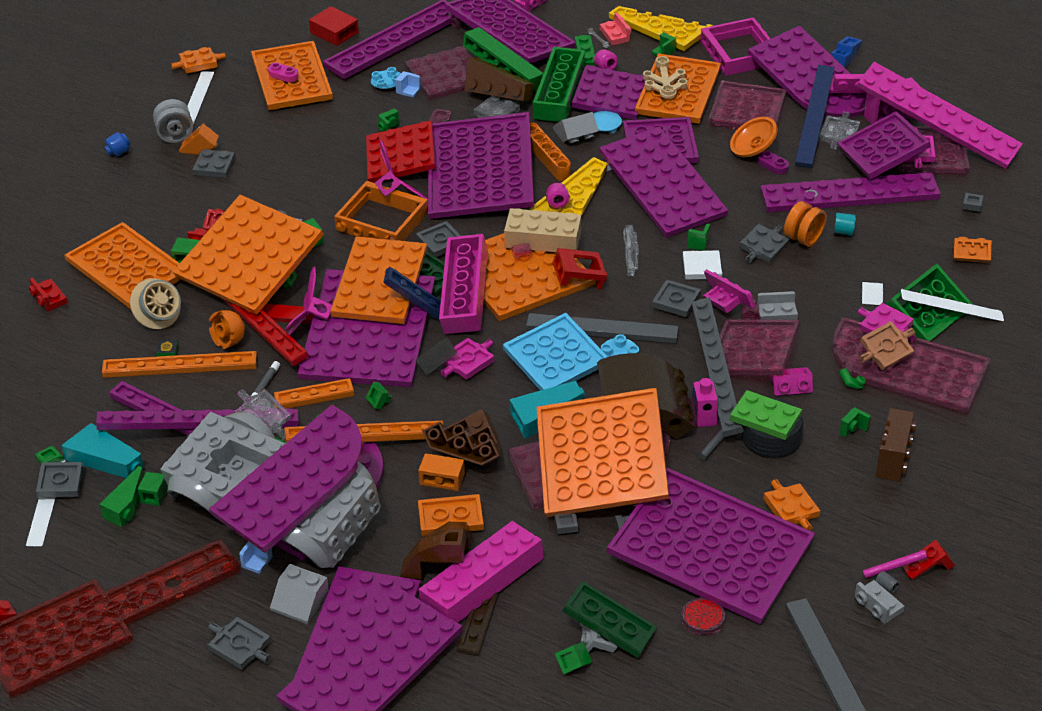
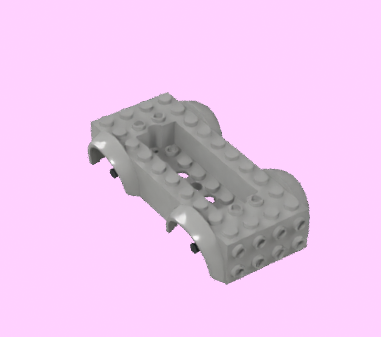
M242 411L222 417L210 412L160 469L168 485V495L171 500L175 501L177 495L181 494L193 500L197 507L201 508L202 506L210 512L209 508L285 443L276 440L268 426L251 413ZM358 461V468L351 478L281 539L290 544L292 550L303 552L320 568H333L343 558L344 553L355 543L356 538L362 530L366 529L374 515L378 514L381 508L375 482L364 465Z

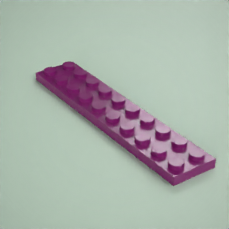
M441 0L324 60L323 66L342 79H346L446 27L459 18L445 10V3L448 2Z
M932 172L878 176L872 179L865 177L761 185L760 187L766 212L791 211L794 205L800 201L812 205L813 208H832L940 199L941 195ZM807 190H815V191L817 192V196L814 197L816 194H815V192H813V191H809V192H806V191H807Z

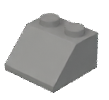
M593 112L561 120L553 126V130L563 143L569 141V144L578 142L579 138L582 137L585 140L593 138L594 134L599 131Z
M289 564L278 579L270 611L308 624L327 597L329 592L327 577Z

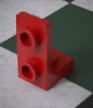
M935 540L920 550H925L927 558L905 565L903 568L910 579L914 580L937 563L939 566L943 564L948 571L955 564L945 549Z

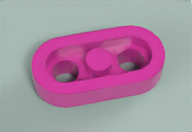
M272 63L268 67L269 76L286 82H294L299 78L298 70L294 67L280 63Z

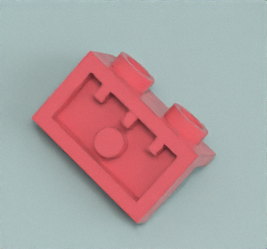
M618 12L614 13V21L600 24L601 32L611 45L630 41L631 28Z

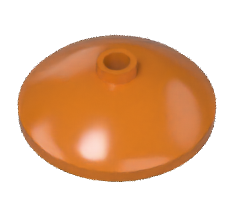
M757 117L747 121L733 134L730 141L731 150L739 157H753L764 152L771 146L777 136V124L769 117Z

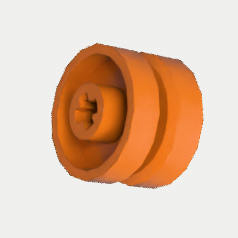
M804 201L798 202L786 218L784 235L794 241L798 240L799 243L807 247L813 246L825 228L826 212L817 207L813 208L812 205Z

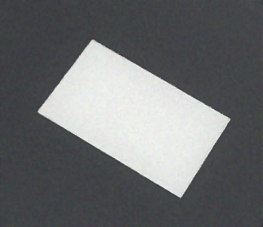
M862 282V304L880 305L883 303V283Z

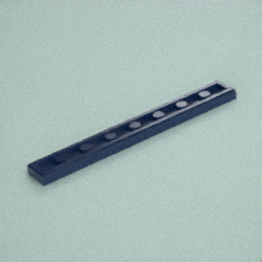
M818 65L795 166L812 168L834 75L835 67Z

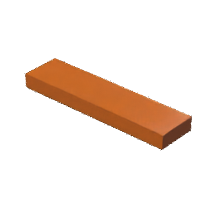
M350 378L274 392L277 409L294 408L354 396V389Z

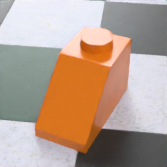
M203 123L182 142L179 152L200 154L202 149L214 150L218 145L216 142L219 136Z

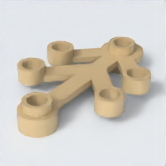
M659 56L656 58V67L660 70L661 77L653 74L652 71L647 70L643 72L645 89L659 91L660 96L665 99L675 97L678 89L687 88L688 81L684 79L685 70L678 69L673 75L668 77V57ZM679 79L676 84L670 85L675 80Z

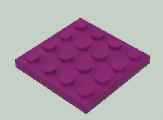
M586 65L572 101V108L592 112L608 111L616 113L622 118L636 120L638 111H635V107L645 85L643 75Z
M897 111L837 142L838 148L869 179L877 177L879 174L892 169L894 166L931 147L930 141Z
M690 117L623 121L625 138L660 126L690 164L699 163V155Z

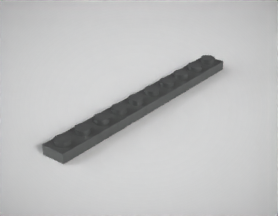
M708 297L693 301L692 306L710 380L714 383L717 395V410L724 437L744 432L743 426L730 421V414L736 407L737 402L711 299Z

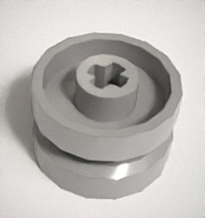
M169 99L159 103L154 109L153 119L156 131L162 140L177 143L185 140L192 133L193 121L189 108L184 102Z

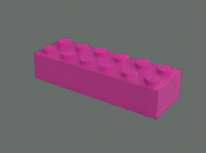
M483 234L447 238L439 315L444 334L481 330L488 252Z
M511 521L467 553L463 558V563L452 564L419 588L420 600L458 623L471 610L477 609L482 605V602L486 599L489 600L493 594L501 591L544 558L542 539Z

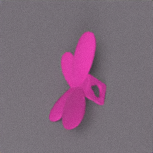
M380 139V152L389 171L375 182L376 186L384 196H387L401 185L409 192L427 199L422 193L394 176L388 153ZM392 178V186L389 189H384L382 181Z
M315 267L311 270L308 291L304 296V311L297 315L285 329V331H289V335L296 330L309 313L325 320L329 317L332 305L313 297L316 278ZM314 305H322L327 311L320 313Z

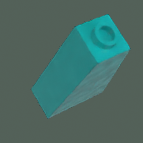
M576 381L568 382L510 399V414L522 436L526 439L538 433V406L582 400L585 398V393Z
M92 423L61 445L65 460L69 462H82L83 466L127 478L138 466H141L142 469L144 468L141 453L104 430H97V426Z

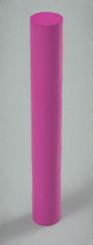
M925 550L863 570L865 578L878 575L882 571L887 572L925 559L927 555Z

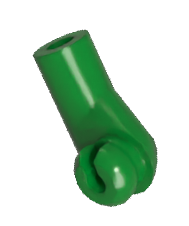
M847 368L839 371V375L847 387L858 390L864 387L866 379L863 376L853 378Z

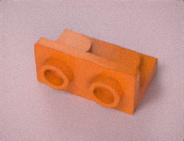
M967 237L954 238L952 247L953 261L990 263L992 240L985 238L968 239Z

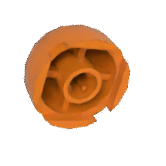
M222 310L211 315L209 322L212 321V327L209 328V332L217 346H222V349H226L238 344L242 340L245 324L237 313Z

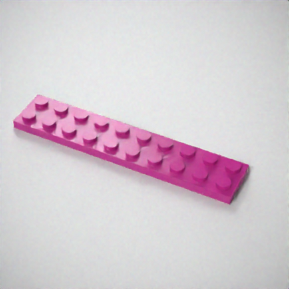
M873 62L857 84V87L1004 169H1007L1023 144L876 62Z

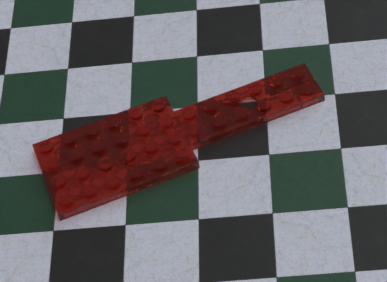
M219 539L106 592L103 591L98 581L93 579L0 622V682L9 698L121 646L133 640L132 633L126 624L241 571L240 565L223 541ZM170 578L182 581L179 586L174 588L166 586V581Z

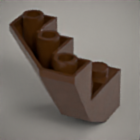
M483 409L448 427L438 422L422 430L430 449L481 466L499 458L501 455V445L497 432L489 415Z
M449 521L421 538L403 559L400 576L410 579H422L425 563H463L464 551L469 549L471 531L467 522Z

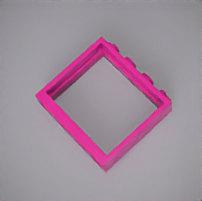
M753 17L701 28L700 42L713 60L721 63V71L727 76L762 67L751 56L730 59L718 41L751 34L755 41L760 44L769 40L770 37Z

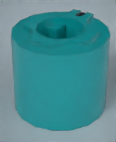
M836 213L834 234L853 236L856 222L855 215Z

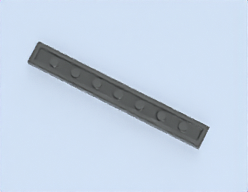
M529 313L526 330L530 331L558 316ZM571 317L588 336L615 338L616 335L621 334L626 339L677 343L678 326Z
M804 598L786 603L785 608L838 711H866L808 600Z

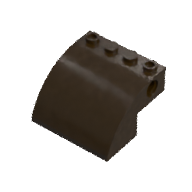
M638 353L618 354L600 359L597 362L604 396L656 388L662 430L678 440L687 432L696 428L694 423L695 415L691 410L692 402L688 398V387L685 385V375L682 370L676 369L668 362L655 356Z

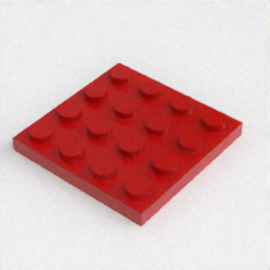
M431 120L366 136L367 176L369 182L375 183L389 171L380 152V139L388 153L395 177L436 169L434 132Z

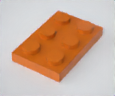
M479 494L418 500L421 536L428 535L449 521L467 522L470 531L484 530Z

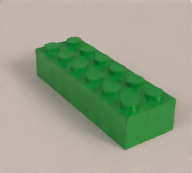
M553 47L533 101V119L560 122L568 118L574 95L585 68V50Z

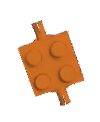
M202 47L199 50H187L179 53L180 62L171 63L172 70L182 68L187 74L218 67L217 60L226 59L224 52L214 54L210 47Z
M774 479L771 482V486L775 490L765 492L763 496L766 504L775 516L793 524H800L803 528L811 531L813 527L808 520L819 517L820 509L801 484L783 487L778 479Z

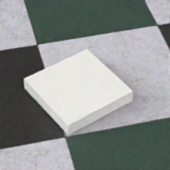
M719 250L683 251L686 280L706 279L704 274L706 269L716 272L722 277Z

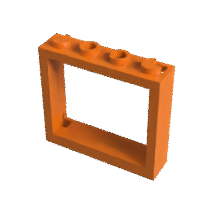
M366 181L334 216L335 228L337 231L357 237L405 241L428 214V199L395 189L387 196H384L375 183ZM368 200L411 213L396 232L352 219Z

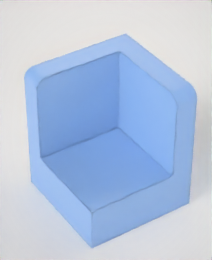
M403 71L395 79L396 93L413 98L421 90V78L419 75Z
M249 541L239 553L241 567L256 573H261L273 557L272 548L264 553Z

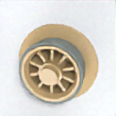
M151 278L143 280L135 286L130 296V308L136 320L145 327L157 330L164 329L172 325L178 318L181 299L178 290L171 283Z

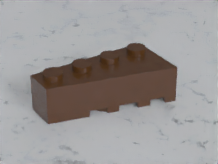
M478 57L468 58L464 91L521 101L532 100L534 83L508 73L504 69L495 67L491 63L482 61Z
M890 408L879 450L877 478L900 482L901 475L906 474L908 462L904 461L909 460L911 450L907 446H912L914 435L910 434V432L914 433L916 421L913 420L914 412Z

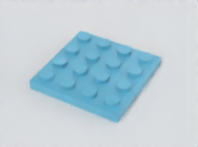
M567 313L503 344V350L539 390L577 381L598 370L597 362L608 357Z

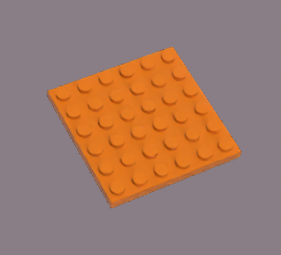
M239 195L175 268L173 273L176 277L257 315L324 234L318 228Z
M504 233L485 240L488 252L483 303L499 321L596 285V280L570 278L567 286L560 285L552 263L556 252L505 248ZM574 258L579 268L586 269L577 258Z
M656 388L537 407L544 513L546 517L669 499L658 392Z

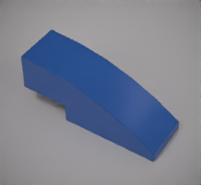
M847 36L837 43V48L831 52V55L845 68L855 57L863 40Z

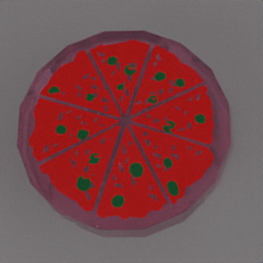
M703 597L694 598L683 607L682 623L688 631L696 635H702V633L713 635L724 626L725 611L720 604Z

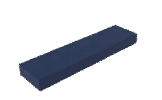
M388 267L385 271L383 283L439 320L441 300L392 267Z

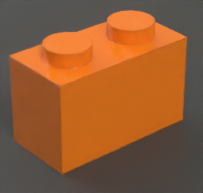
M425 453L418 470L419 485L459 491L465 475L464 460Z

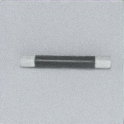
M273 362L248 399L250 404L254 405L279 369V362Z

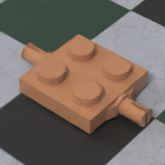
M890 321L861 337L859 341L867 352L860 355L859 359L864 363L872 358L883 371L913 354L914 349L908 343L907 338L914 336L915 331L913 328H909L902 332Z

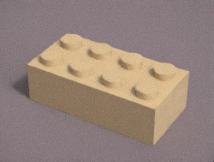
M510 208L504 230L505 248L556 252L557 248L577 250L581 235V214Z

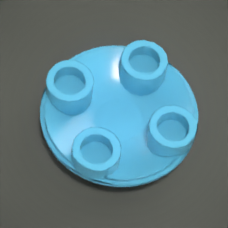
M389 67L387 70L380 72L375 71L371 74V84L381 89L393 88L396 86L395 79L401 73L395 67Z
M608 111L594 113L599 131L617 132V128L622 123V119L618 114Z
M621 334L616 335L615 338L601 345V350L608 357L627 353L639 354V347Z

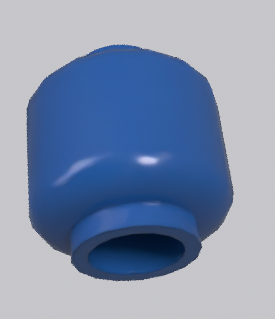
M116 132L105 140L107 146L104 148L110 156L113 154L115 157H120L129 151L131 143L124 133Z

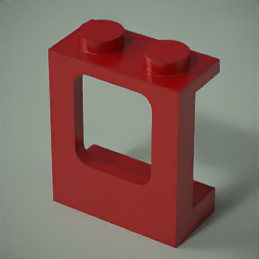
M557 248L552 263L560 285L567 286L570 278L596 280L597 289H602L603 284L607 281V272H605L599 252ZM574 258L592 260L590 269L579 268Z

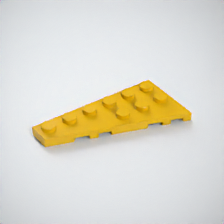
M621 6L609 12L610 19L614 20V13L618 12L630 28L654 39L660 40V34L663 32L675 37L676 48L685 51L701 39V28L713 26L710 24L702 26L699 25V22L695 21L687 23L683 19L661 14L659 17L652 16L651 12L638 13L636 9Z
M593 157L562 182L567 187L570 196L569 202L565 207L559 209L551 207L546 196H544L530 210L581 214L582 216L607 170V163Z

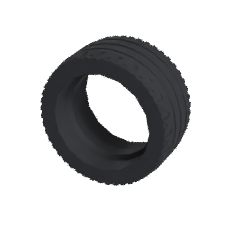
M771 398L786 403L788 405L794 406L792 403H789L788 401L778 398ZM801 415L786 440L742 425L744 430L742 432L743 442L748 450L760 457L771 459L787 457L793 454L800 445L803 432V417Z

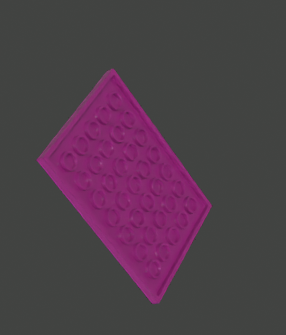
M529 112L432 123L436 169L428 170L429 219L510 210V208L534 207Z
M326 270L318 299L333 305L344 270ZM419 275L417 285L433 295L435 276ZM411 302L405 324L331 317V312L327 320L314 315L305 345V350L308 352L309 357L301 361L298 379L332 382L350 378L351 383L372 384L373 382H379L381 385L412 387L428 312ZM322 305L316 306L320 313L327 311Z
M666 467L669 499L638 503L607 546L606 553L761 624L813 541L815 533Z

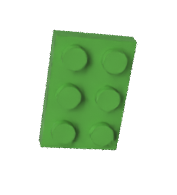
M746 390L730 414V421L786 440L801 417L802 409Z

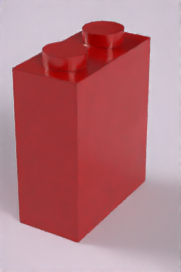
M332 6L309 19L310 33L336 46L359 33L358 19Z

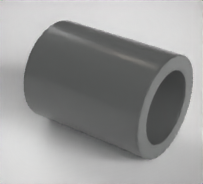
M885 571L880 572L875 580L890 594L895 593L900 585L897 579Z

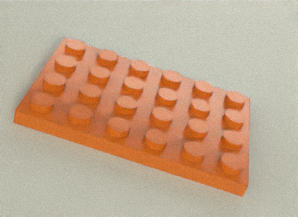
M314 41L251 51L268 110H277L284 107H294L296 105L333 99V94ZM272 63L294 67L298 70L299 78L294 82L272 78L269 76L268 67Z
M658 54L657 57L665 56L669 58L668 77L673 75L678 69L685 70L684 79L688 81L687 88L678 89L675 97L665 99L660 96L659 91L654 89L646 90L644 85L635 111H638V114L657 118L690 117L691 123L700 124L719 75L721 63ZM655 60L651 71L653 74L661 77V72L657 69ZM679 79L675 80L670 85L676 84Z
M123 222L64 255L67 262L129 309H131V293L141 281L155 278L165 280L173 285L182 280L173 273L180 264L178 261Z
M356 236L330 311L331 317L405 324L411 301L383 283L385 271L388 267H392L417 284L427 251V243Z

